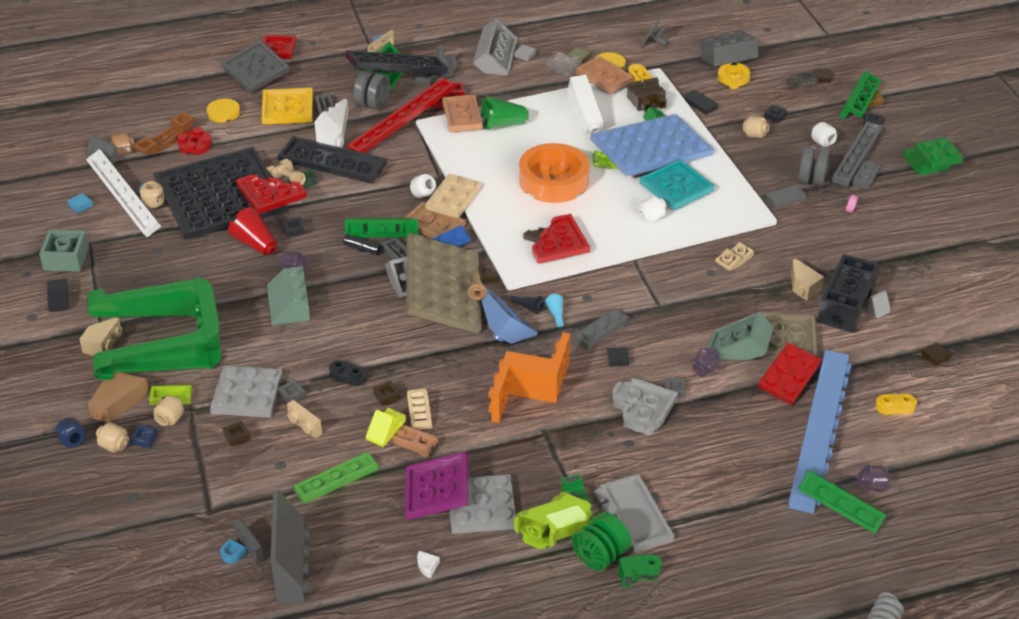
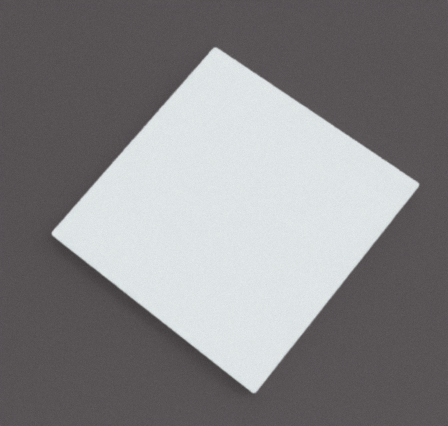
M659 68L647 70L652 78L657 77L659 79L660 87L662 86L666 91L667 107L665 109L658 107L655 109L661 110L666 116L677 114L714 149L711 156L685 163L713 183L715 189L713 192L676 210H672L666 205L665 215L655 222L644 221L639 214L641 202L651 196H655L640 184V178L658 169L626 177L590 140L591 134H584L567 101L568 88L508 100V102L525 106L526 110L529 111V118L523 124L490 130L478 129L475 131L449 132L445 114L416 121L417 128L445 178L448 174H453L481 182L480 190L466 207L464 213L507 290H514L776 225L777 219ZM589 83L603 119L601 131L645 121L643 118L645 112L643 110L637 111L636 106L627 98V86L612 94H608L594 84ZM546 143H561L573 146L581 150L589 160L588 188L583 194L576 195V199L562 203L538 201L534 199L533 195L524 193L519 185V161L521 156L530 148ZM571 213L590 245V252L538 264L532 254V246L535 242L523 239V234L527 230H538L539 227L548 228L553 217Z

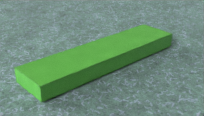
M366 452L293 485L294 492L302 503L305 504L379 470L378 464L369 452Z

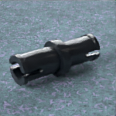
M346 234L343 244L356 248L359 252L365 251L378 256L381 251V244L367 241L366 238H357Z

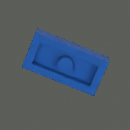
M463 225L432 238V240L455 245L456 247H462L471 241Z

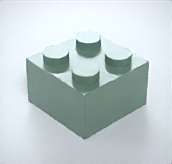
M48 230L39 253L43 270L81 272L89 249L86 232L81 230Z

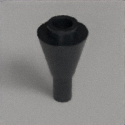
M512 295L510 297L511 303L519 304L534 314H539L544 309L542 296L518 297Z

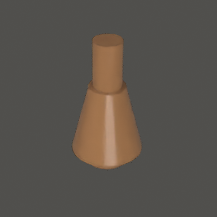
M475 273L468 289V295L473 300H482L485 298L487 290L480 280V275Z

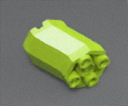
M561 492L550 503L518 512L514 518V530L517 534L521 532L524 535L522 540L528 545L540 550L545 549L548 545L553 547L557 540L572 536L582 526L587 525L593 518V512L590 510L591 504L587 500L577 498L567 492Z

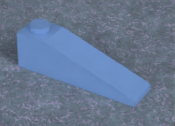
M486 288L487 294L481 301L489 328L494 332L493 336L500 342L505 340L512 344L538 334L527 321L518 317L519 314L506 306L507 304L500 297Z

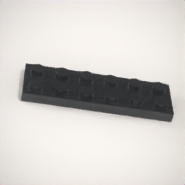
M346 50L345 57L355 69L360 71L371 69L376 72L386 70L392 73L402 71L408 74L417 72L419 74L432 73L434 75L447 74L448 67L437 56Z
M295 136L290 139L278 154V161L288 159L294 165L373 184L387 164L386 158Z

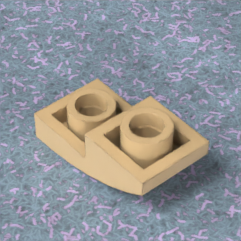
M739 242L733 249H726L715 259V263L731 271L754 256V250Z

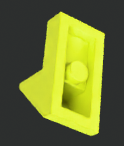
M390 408L385 412L376 410L368 429L366 440L384 447L405 423L406 415Z

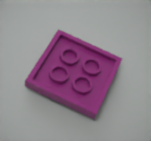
M466 451L406 466L405 516L407 520L469 505V456Z

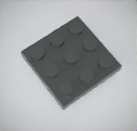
M261 40L221 62L222 67L250 93L290 71L289 65Z

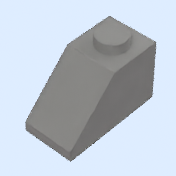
M407 256L385 263L389 281L399 298L406 296Z

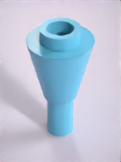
M551 294L545 299V304L555 318L557 327H562L564 325L562 318L563 297L558 294Z

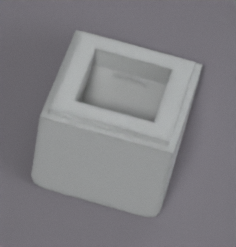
M885 290L870 296L867 311L875 318H880L890 313V305Z

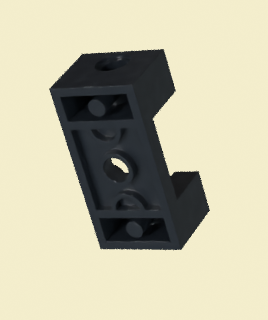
M843 254L821 298L817 322L855 333L860 322L866 297L870 298L876 287L880 264Z

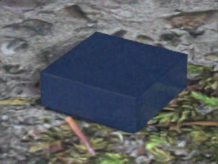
M138 425L130 438V444L150 448L158 435L157 428Z

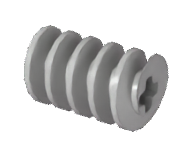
M883 592L878 595V599L875 601L867 619H901L904 607L894 595Z

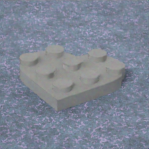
M634 378L630 382H618L612 392L613 406L623 410L624 427L644 433L645 435H652L663 424L678 398V392Z

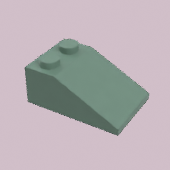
M757 312L713 331L705 357L707 359L751 360L756 357H762L767 352L774 327L761 312Z

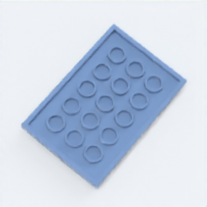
M677 114L599 131L591 134L590 140L626 177L662 168L679 159L687 162L711 156L714 152V149Z

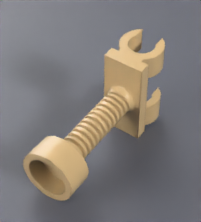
M288 159L280 161L282 164L275 168L272 165L266 168L271 178L278 179L286 176L290 178L291 183L294 181L303 185L305 182V175L299 171H294L292 162Z

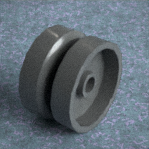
M368 70L361 71L354 86L355 104L381 110L385 106L389 95V77L386 74H375Z
M805 145L798 183L808 184L811 174H814L813 185L823 187L829 168L830 149L820 148L817 158H815V147Z

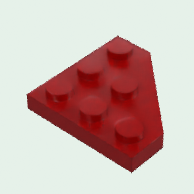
M253 174L236 180L237 187L259 214L307 198V192L299 182L284 183L282 179L271 177L268 180L261 179L259 175Z
M571 213L553 217L550 226L545 228L538 242L532 246V254L538 264L590 252V245Z

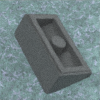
M93 134L90 135L87 155L91 156L100 149L112 165L119 161L116 146Z

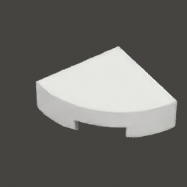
M419 551L417 555L418 568L423 575L431 578L440 562V558Z

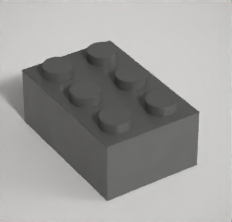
M743 30L735 31L734 34H720L719 37H706L705 40H700L701 59L715 67L758 58V39L751 36V34L745 33Z

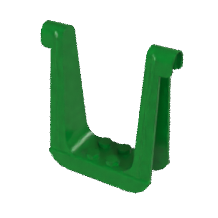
M196 277L192 280L105 294L103 289L93 290L87 294L88 313L93 317L191 316L196 318L197 331L189 334L94 354L92 363L93 374L96 379L111 380L114 378V373L212 369L221 361L219 320L213 287L207 280Z

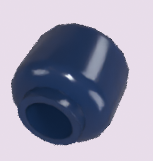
M72 417L62 419L55 429L59 441L62 445L69 448L79 446L86 437V430L79 420Z

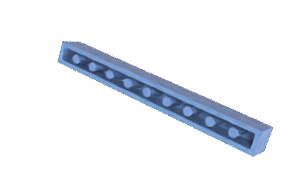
M825 350L788 508L814 514L815 506H820L821 504L819 501L798 490V487L805 477L804 472L807 468L821 476L823 474L827 475L829 463L826 462V459H831L833 449L829 445H834L836 433L832 431H837L839 419L836 416H840L842 404H839V402H843L845 390H842V388L846 389L848 377L845 374L849 375L851 363H848V354Z

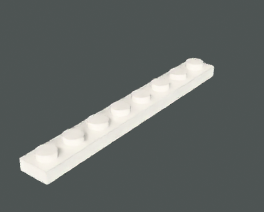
M100 149L86 159L146 237H149L161 227Z

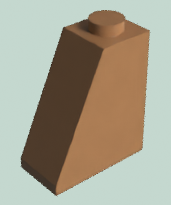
M114 373L113 379L103 380L88 403L91 418L111 422L149 395L147 379L123 373Z

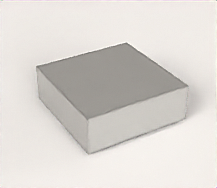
M523 44L515 51V57L525 61H529L536 54L535 48Z

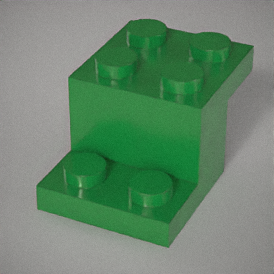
M947 137L915 143L914 148L903 151V157L918 175L948 170L951 165L963 162V156Z

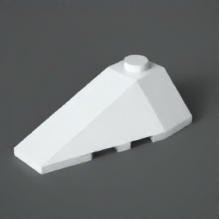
M347 99L336 103L335 107H330L328 112L323 111L315 121L317 142L343 147L348 118Z

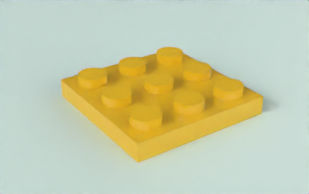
M313 88L263 90L262 124L313 122Z

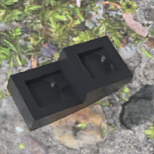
M67 278L48 280L47 300L49 312L69 310Z

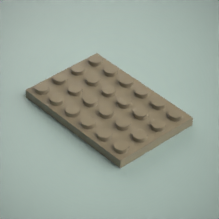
M409 233L407 236L406 314L479 334L482 329L480 300H473L468 295L473 275L475 273L479 274L478 253Z

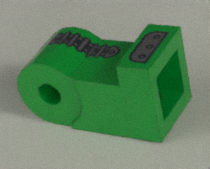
M580 474L561 478V492H567L572 496L587 500L591 504L582 484L583 480Z
M652 554L619 558L618 573L622 587H632L633 581L657 580L661 573V559Z

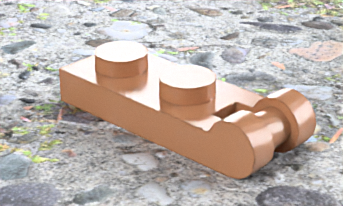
M402 425L388 442L418 452L420 456L427 458L432 452L431 449L435 448L438 444V439L434 435Z

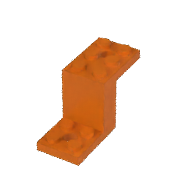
M563 332L561 339L556 341V353H552L551 359L506 351L504 359L501 358L499 362V373L496 372L494 375V387L491 386L489 389L488 398L491 401L488 411L491 413V422L500 423L509 395L557 403L570 360V333Z

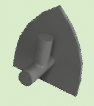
M662 16L653 26L639 47L640 49L649 37L662 46L666 44L667 41L661 37L665 27L661 25L656 33L654 32Z
M440 45L437 47V57L448 67L447 74L441 75L450 77L457 68V61L453 53L444 55V46Z

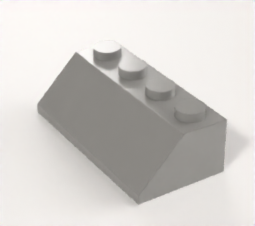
M497 18L493 19L482 29L473 64L483 73L509 74L518 38Z

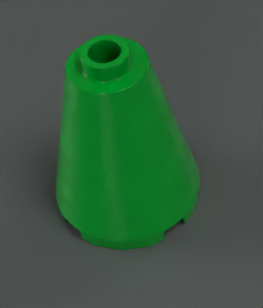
M485 96L486 99H483L481 117H484V122H482L484 130L523 124L529 118V111L526 110L525 106L492 96Z

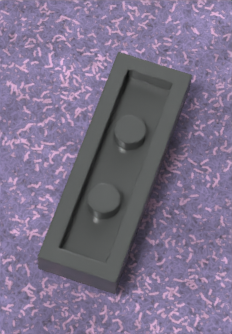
M614 308L576 333L574 341L589 350L626 325L629 317Z

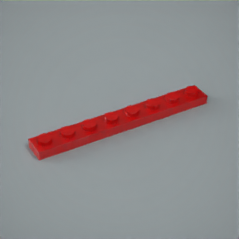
M445 78L440 79L347 145L348 149L366 153L456 89L455 83Z

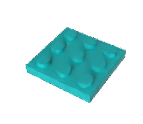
M681 159L640 178V184L659 199L662 198L672 210H676L707 195L715 189L713 183Z

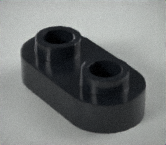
M336 360L329 365V374L333 379L352 386H360L366 381V371L362 367L343 360Z

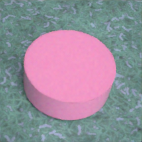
M851 195L845 210L846 212L853 213L858 196Z

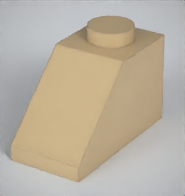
M794 259L792 262V290L798 296L808 301L822 291L824 276L797 259Z

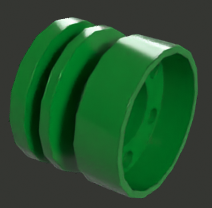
M603 511L599 512L587 525L582 526L580 530L573 534L572 546L577 556L586 566L595 571H604L616 558H619L630 548L631 537L619 518L612 513Z

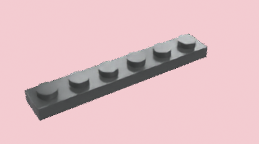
M871 122L865 123L833 174L831 182L842 186H849L881 134L883 126Z

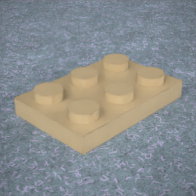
M448 174L427 201L426 209L459 218L480 190L481 182Z

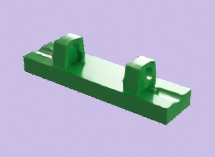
M345 218V235L349 234L354 237H407L409 233L418 235V218Z

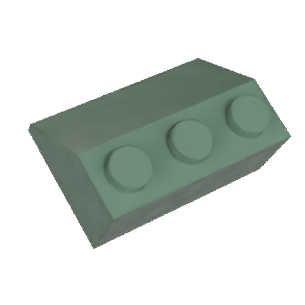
M303 266L284 268L267 284L271 324L279 325L310 321Z

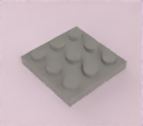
M223 365L210 407L211 414L271 418L278 394L277 388L280 387L283 376L282 369Z
M510 474L469 477V505L449 510L452 534L514 529L516 513Z

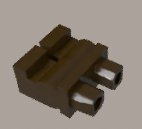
M657 77L645 79L643 82L640 80L627 83V98L636 106L637 111L643 110L646 112L648 107H658L660 109L667 107L666 91L662 86L660 87Z

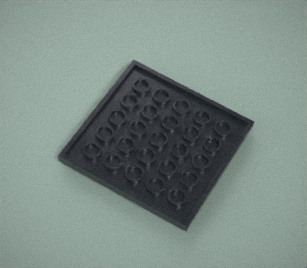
M254 147L154 173V179L163 188L165 201L184 240L227 229L230 222H234L237 219L236 215L240 211L252 207L237 187V179L253 174L259 175L261 179L268 180L271 176ZM284 205L261 213L260 216L263 219L288 211V206Z

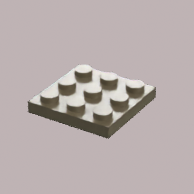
M762 313L774 328L766 354L757 358L776 359L787 342L817 357L815 316Z

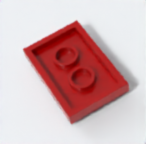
M787 342L759 381L758 388L793 406L822 365L823 360Z

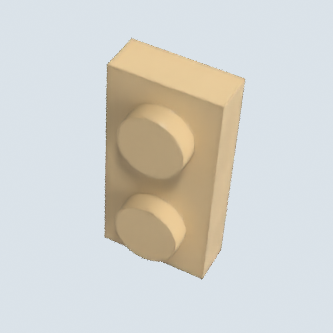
M294 400L287 404V416L292 423H296L305 433L311 434L315 438L322 435L321 420Z

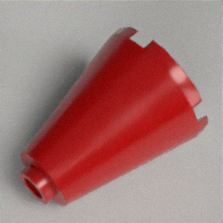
M252 207L240 211L236 215L237 219L234 222H230L228 233L234 239L264 256L272 255L277 250L275 238L258 211Z

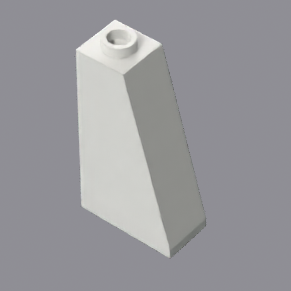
M587 76L570 77L567 101L584 134H593L601 131L603 119Z

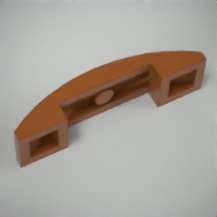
M183 111L171 119L172 125L152 139L142 138L133 145V148L143 154L160 152L177 142V136L190 129L195 121V117Z

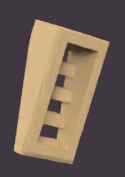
M427 389L407 391L411 428L417 430L431 429L432 421Z

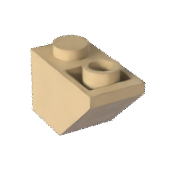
M115 317L88 326L79 339L82 352L94 356L98 352L111 350L113 344L122 335L119 318Z

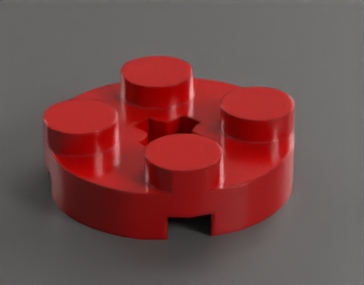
M195 127L177 136L179 150L187 155L188 152L193 153V155L204 154L210 150V145L212 144L211 135L203 131L201 127Z

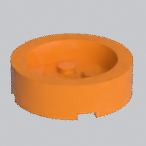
M561 143L537 145L527 150L520 158L519 185L524 193L533 195L534 199L548 203L571 201L576 199V195L583 194L587 190L590 163L587 156L573 146Z

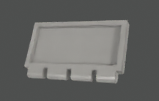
M639 474L602 484L599 489L593 492L602 511L612 513L627 528L631 537V546L627 551L632 550L633 553L674 541L673 532Z

